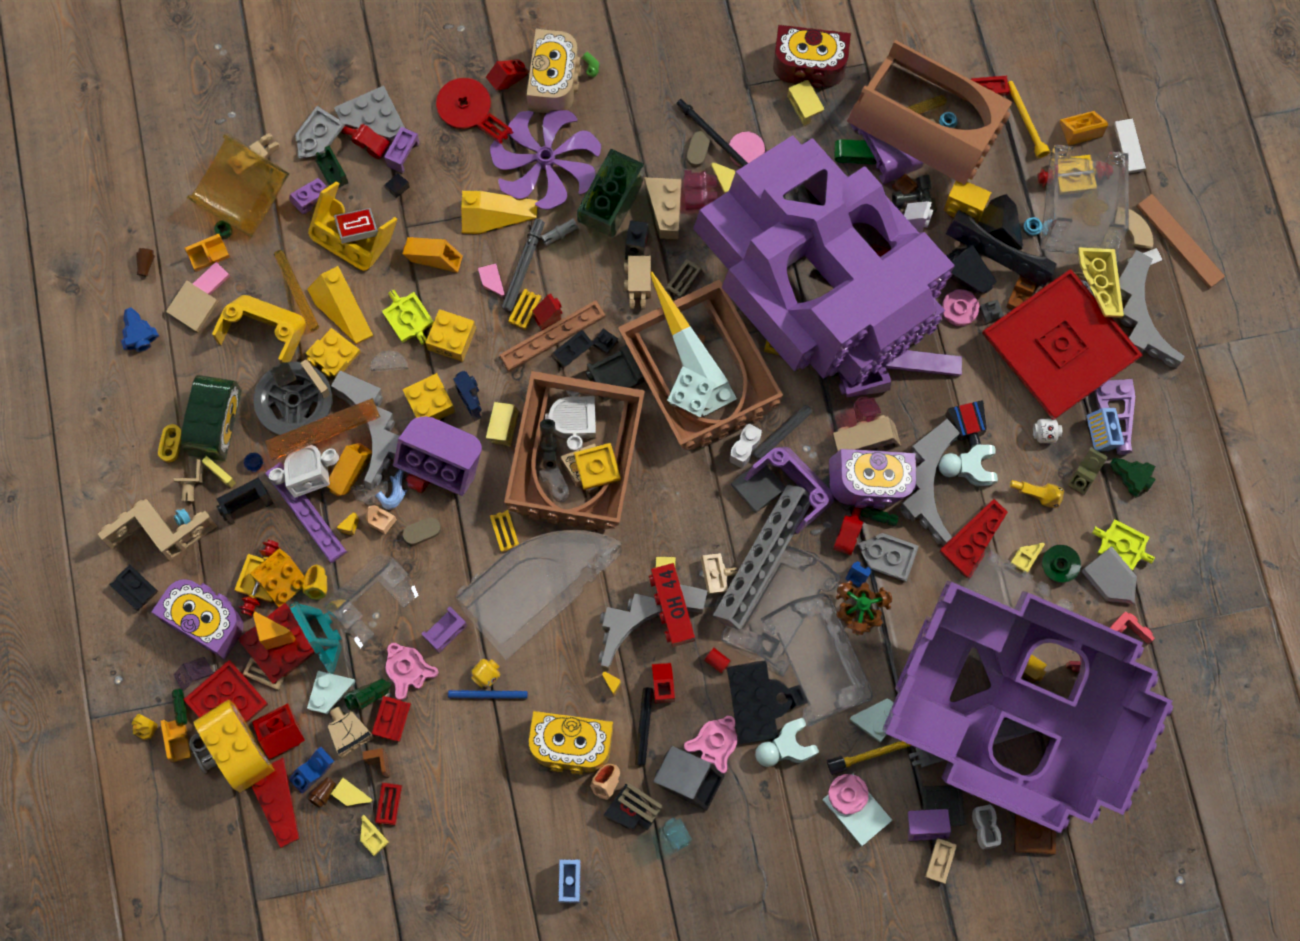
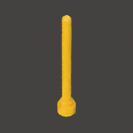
M1008 81L1011 96L1035 144L1034 153L1037 159L1044 158L1050 154L1049 147L1041 141L1013 81Z

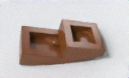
M1020 275L1006 308L1013 310L1029 299L1036 283Z

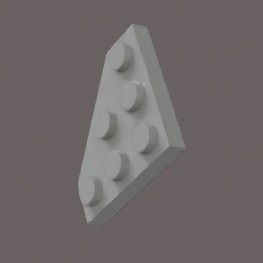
M384 86L334 107L339 120L345 123L346 127L358 129L361 124H365L378 135L390 141L395 139L401 127L405 128Z

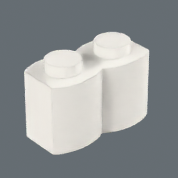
M748 424L743 429L740 440L732 447L731 463L740 468L747 465L751 452L760 443L762 430L751 424Z
M985 805L975 808L972 813V819L975 827L978 829L977 841L982 850L999 846L1001 844V833L996 825L997 817L993 806Z

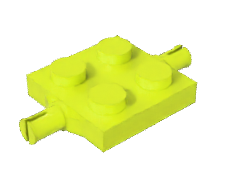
M392 290V293L390 291L388 295L393 300V303L382 311L383 315L402 343L412 337H417L421 345H424L427 338L423 332L432 326L434 321L414 292L400 298L395 290Z
M1115 519L1106 532L1096 526L1092 531V534L1102 538L1097 554L1100 556L1112 546L1132 571L1140 559L1150 564L1155 559V557L1145 552V547L1150 537Z

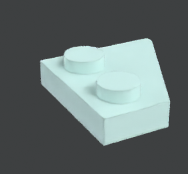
M318 671L307 709L328 714L336 702L341 700L344 693L355 684V679Z
M887 698L851 716L849 720L878 742H881L886 735L882 729L893 702Z

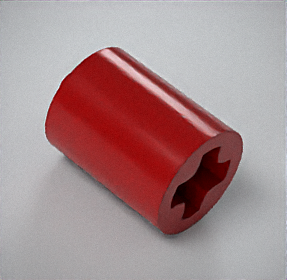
M713 648L704 659L706 663L721 674L725 669L727 670L726 667H729L728 665L731 662L729 658L716 648Z

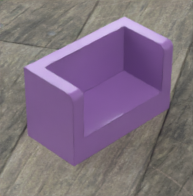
M403 127L400 128L384 156L387 167L401 173L404 172L403 164L413 146H418L420 143L417 133Z
M450 606L447 608L448 612L427 633L425 631L421 633L423 638L438 653L467 627L466 622Z

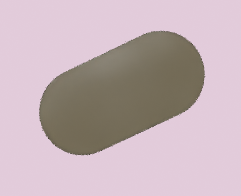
M698 131L692 136L687 153V161L691 166L699 167L705 162L710 145V137L706 132Z
M433 517L416 522L404 529V540L410 545H417L436 537L441 531V525Z

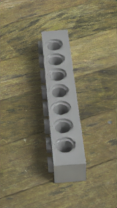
M787 485L713 614L723 625L740 629L810 506V494L804 488Z

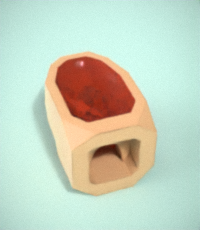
M606 764L593 777L590 787L599 798L608 800L613 795L620 776V770L617 765Z

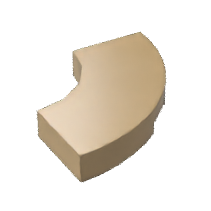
M1120 207L1117 226L1124 228L1131 235L1133 246L1152 249L1153 236L1146 221L1136 212Z

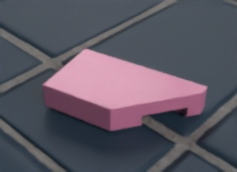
M492 264L478 268L483 288L495 292L502 298L505 297L497 265Z

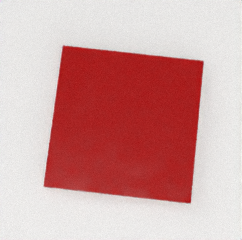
M1071 269L982 332L984 337L1052 420L1057 419L1143 356L1112 317H1104L1096 298Z

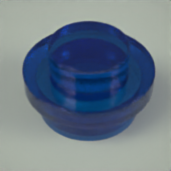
M249 453L244 458V466L249 471H258L263 466V458L258 453Z

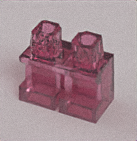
M684 170L685 210L702 209L718 198L717 191L707 192V187H717V175H707L706 170L701 173H692V170Z

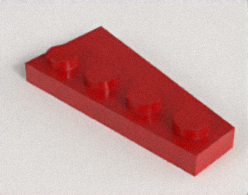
M993 499L939 552L967 579L1008 511Z
M281 758L271 763L275 771L253 784L252 788L280 848H283L299 840L300 837L292 804L285 759Z

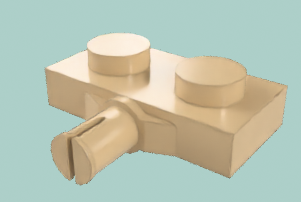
M721 553L703 555L700 558L706 589L708 590L707 594L726 593L728 590L727 576L736 575L738 572L736 571L737 567L726 569Z

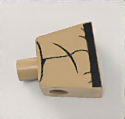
M340 706L330 711L334 722L328 725V729L336 751L341 758L374 738L352 711L344 714Z

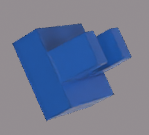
M857 561L853 563L845 579L852 581V584L860 587L862 583L867 581L871 569L869 567L863 568L860 566L861 563Z

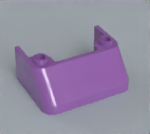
M774 448L751 467L744 479L748 481L767 464L771 463L776 467H780L799 487L804 488L810 494L809 502L815 510L804 518L795 531L798 534L829 508L834 502L835 497L831 490L790 448Z

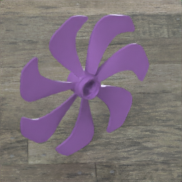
M557 110L548 112L543 119L545 146L540 147L528 129L529 120L534 112L522 111L509 124V127L514 132L510 136L516 142L537 154L511 153L506 151L502 144L494 141L490 146L492 161L501 170L519 168L536 161L537 163L526 175L516 181L511 182L499 179L501 191L517 199L528 197L535 187L542 168L547 172L548 190L546 196L536 202L535 205L545 210L559 206L566 201L567 191L552 169L553 165L556 164L570 172L578 180L579 194L588 192L590 186L591 188L593 187L595 169L585 163L557 160L555 156L572 150L584 149L599 157L601 152L600 142L592 133L579 131L553 152L551 146L558 130L564 124L578 121L572 112ZM546 156L549 157V159H547V160L542 159L543 157H546Z

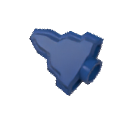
M133 308L125 309L123 318L125 328L122 331L124 338L121 340L123 350L136 349L137 352L148 350L151 347L150 343L159 337L155 327H150L147 321L141 320L139 313Z

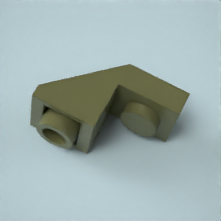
M1091 447L1068 486L1085 495L1108 457Z

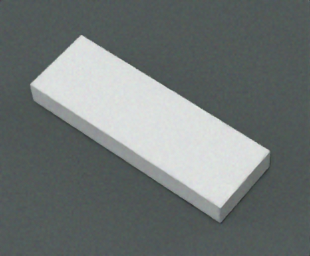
M1133 119L1115 121L1114 128L1126 174L1145 171L1146 167Z

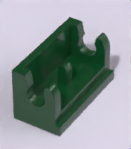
M329 145L325 147L323 154L319 152L315 154L317 158L315 161L329 186L336 181L339 183L338 188L348 184L346 174Z

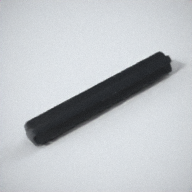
M644 687L642 690L635 764L638 766L646 765L653 689L649 687Z

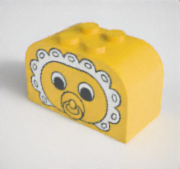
M230 700L225 701L193 722L222 774L236 791L241 793L275 771L236 705Z
M533 711L529 736L531 753L540 765L550 767L551 771L563 772V769H566L576 775H582L583 772H596L606 765L609 760L613 722Z

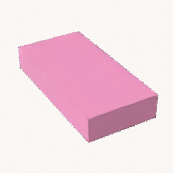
M215 262L193 285L211 295L230 275Z

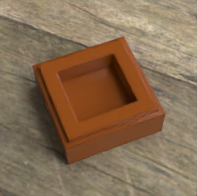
M905 173L892 185V188L896 192L901 191L904 195L913 193L918 186Z

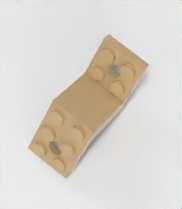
M145 499L135 503L130 511L120 514L112 524L105 525L98 535L113 549L143 527L160 551L171 561L216 528L217 525L208 513L204 511L203 513H197L193 516L192 521L179 526L176 532L173 533L156 509Z

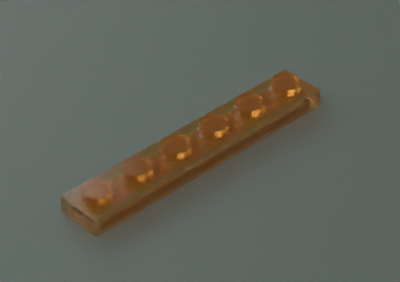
M371 398L269 439L265 443L271 459L275 460L380 417L374 399Z

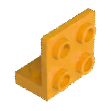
M280 548L250 573L278 607L286 603L303 588L305 577L291 557Z

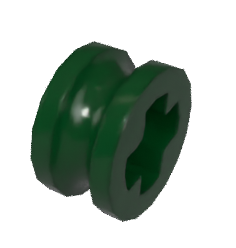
M221 220L214 226L215 233L220 234L222 239H227L232 235L233 230L229 222ZM225 226L227 231L221 233L220 228L223 229V227Z

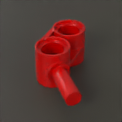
M361 124L358 129L344 126L341 130V133L352 136L351 141L358 147L364 149L367 146L366 151L376 159H380L390 145L387 139L378 135L365 124Z
M854 507L851 516L845 515L833 550L849 556L852 555L856 539L863 525V521L859 520L862 508Z

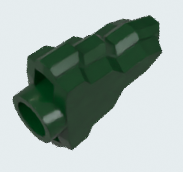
M1113 458L1109 464L1115 474L1122 477V484L1128 488V492L1135 498L1139 496L1142 490L1148 492L1156 480L1152 477L1156 466L1148 462L1144 464L1138 461L1130 463L1125 459Z
M379 679L368 685L351 690L344 696V702L350 711L363 709L388 694L391 683L384 679Z

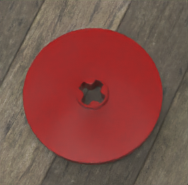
M457 78L449 81L441 88L437 95L436 107L440 118L446 124L458 129H468L477 126L476 124L489 114L491 99L486 87L477 80ZM467 101V105L463 104L461 106L460 102Z

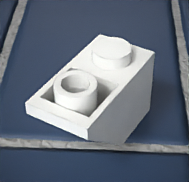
M932 202L907 204L904 216L919 233L923 231L924 227L928 228L933 212L930 209Z

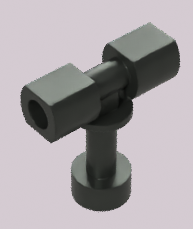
M930 175L919 176L916 179L918 189H916L915 193L903 195L899 191L893 192L891 195V201L896 207L903 206L904 202L916 200L917 203L928 201L932 202L930 209L933 210L932 213L937 211L935 198H931L930 189L932 188Z
M544 419L540 422V432L544 434L541 447L544 451L543 467L545 469H555L557 465L555 453L557 443L555 436H552L556 428L555 422L551 419Z

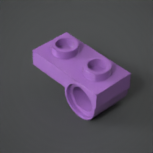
M317 178L291 193L289 196L290 202L302 214H306L313 208L314 204L318 201L320 192L327 188V186Z

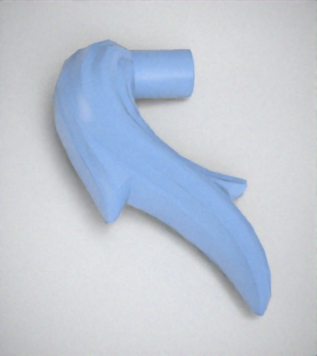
M398 469L394 477L390 476L392 493L389 498H386L382 491L375 495L387 510L396 508L408 491L402 488L404 470Z

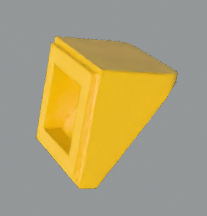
M353 512L337 526L338 531L353 536L359 522V517Z
M603 672V679L613 696H615L621 685V680L607 672Z

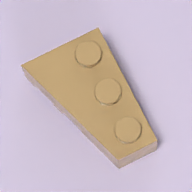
M644 177V187L653 212L659 238L678 239L681 179Z
M885 415L877 416L870 422H858L856 426L851 428L841 427L837 432L833 433L838 451L840 449L871 450L877 448L879 451L884 449V445L895 444V447L901 446L895 423L888 416L885 417Z

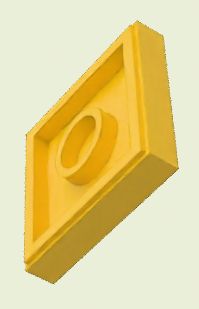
M611 443L574 452L583 490L621 480Z

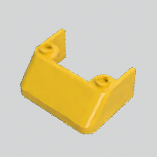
M336 181L320 192L309 226V236L313 241L358 269L368 270L374 265L389 244L398 219L394 217L379 227L375 237L341 243L334 215L345 213V208L340 201L335 199L339 183Z
M241 295L225 306L212 333L217 344L222 345L231 324L239 321L242 315L276 327L275 335L277 339L285 343L278 360L280 364L291 361L306 329V321L303 316L248 295Z

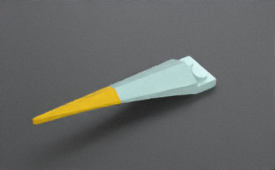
M650 272L682 366L716 383L702 413L704 417L737 398L727 378L653 272Z

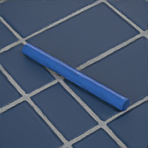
M449 690L448 698L528 699V691Z

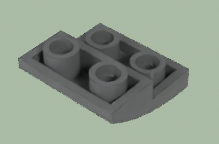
M767 465L748 481L744 478L751 468L731 483L734 490L755 513L782 494L786 488Z

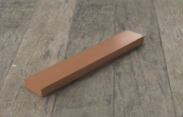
M1153 194L1137 205L1138 209L1209 289L1225 278V275Z
M595 300L501 353L499 357L508 372L574 336L579 331L604 319L606 315Z

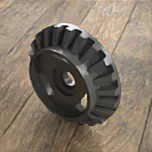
M286 362L273 367L263 375L254 392V409L258 419L267 430L284 438H299V436H307L310 432L318 430L319 426L327 420L326 418L330 414L331 405L333 404L332 390L326 377L317 368L313 367L330 392L329 396L323 398L303 370L301 362ZM291 381H303L304 385L285 386V383ZM291 396L299 398L295 405L288 403ZM314 402L317 403L314 413L309 418H305ZM275 403L284 417L280 420L276 418L271 410V405Z

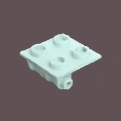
M682 366L667 401L674 407L678 406L701 417L716 383Z

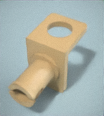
M197 459L196 478H173L174 482L182 484L181 501L194 502V485L196 483H203L204 464L200 459Z

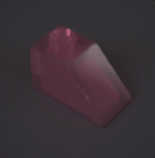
M861 397L854 403L853 408L857 423L861 421L870 422L875 417L881 415V410L874 397Z

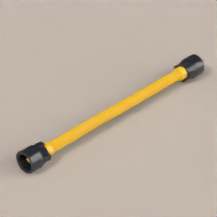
M899 741L882 748L870 750V752L858 754V756L845 758L838 756L827 760L828 769L831 775L847 771V767L854 763H859V761L888 754V752L897 751L912 745Z

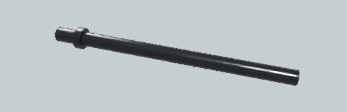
M682 99L678 100L677 105L683 110V113L690 116L741 167L748 164L741 155L693 110L690 104L688 105Z

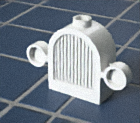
M566 390L567 395L570 397L557 400L552 405L550 412L545 413V418L555 422L556 430L554 433L561 438L568 439L567 447L570 451L574 452L582 448V439L596 438L595 396L578 397L580 395L579 392Z
M313 445L300 446L287 456L284 470L281 468L273 469L269 473V479L274 485L285 482L286 488L294 498L330 485L328 466L337 463L339 455L334 449H327L321 454Z

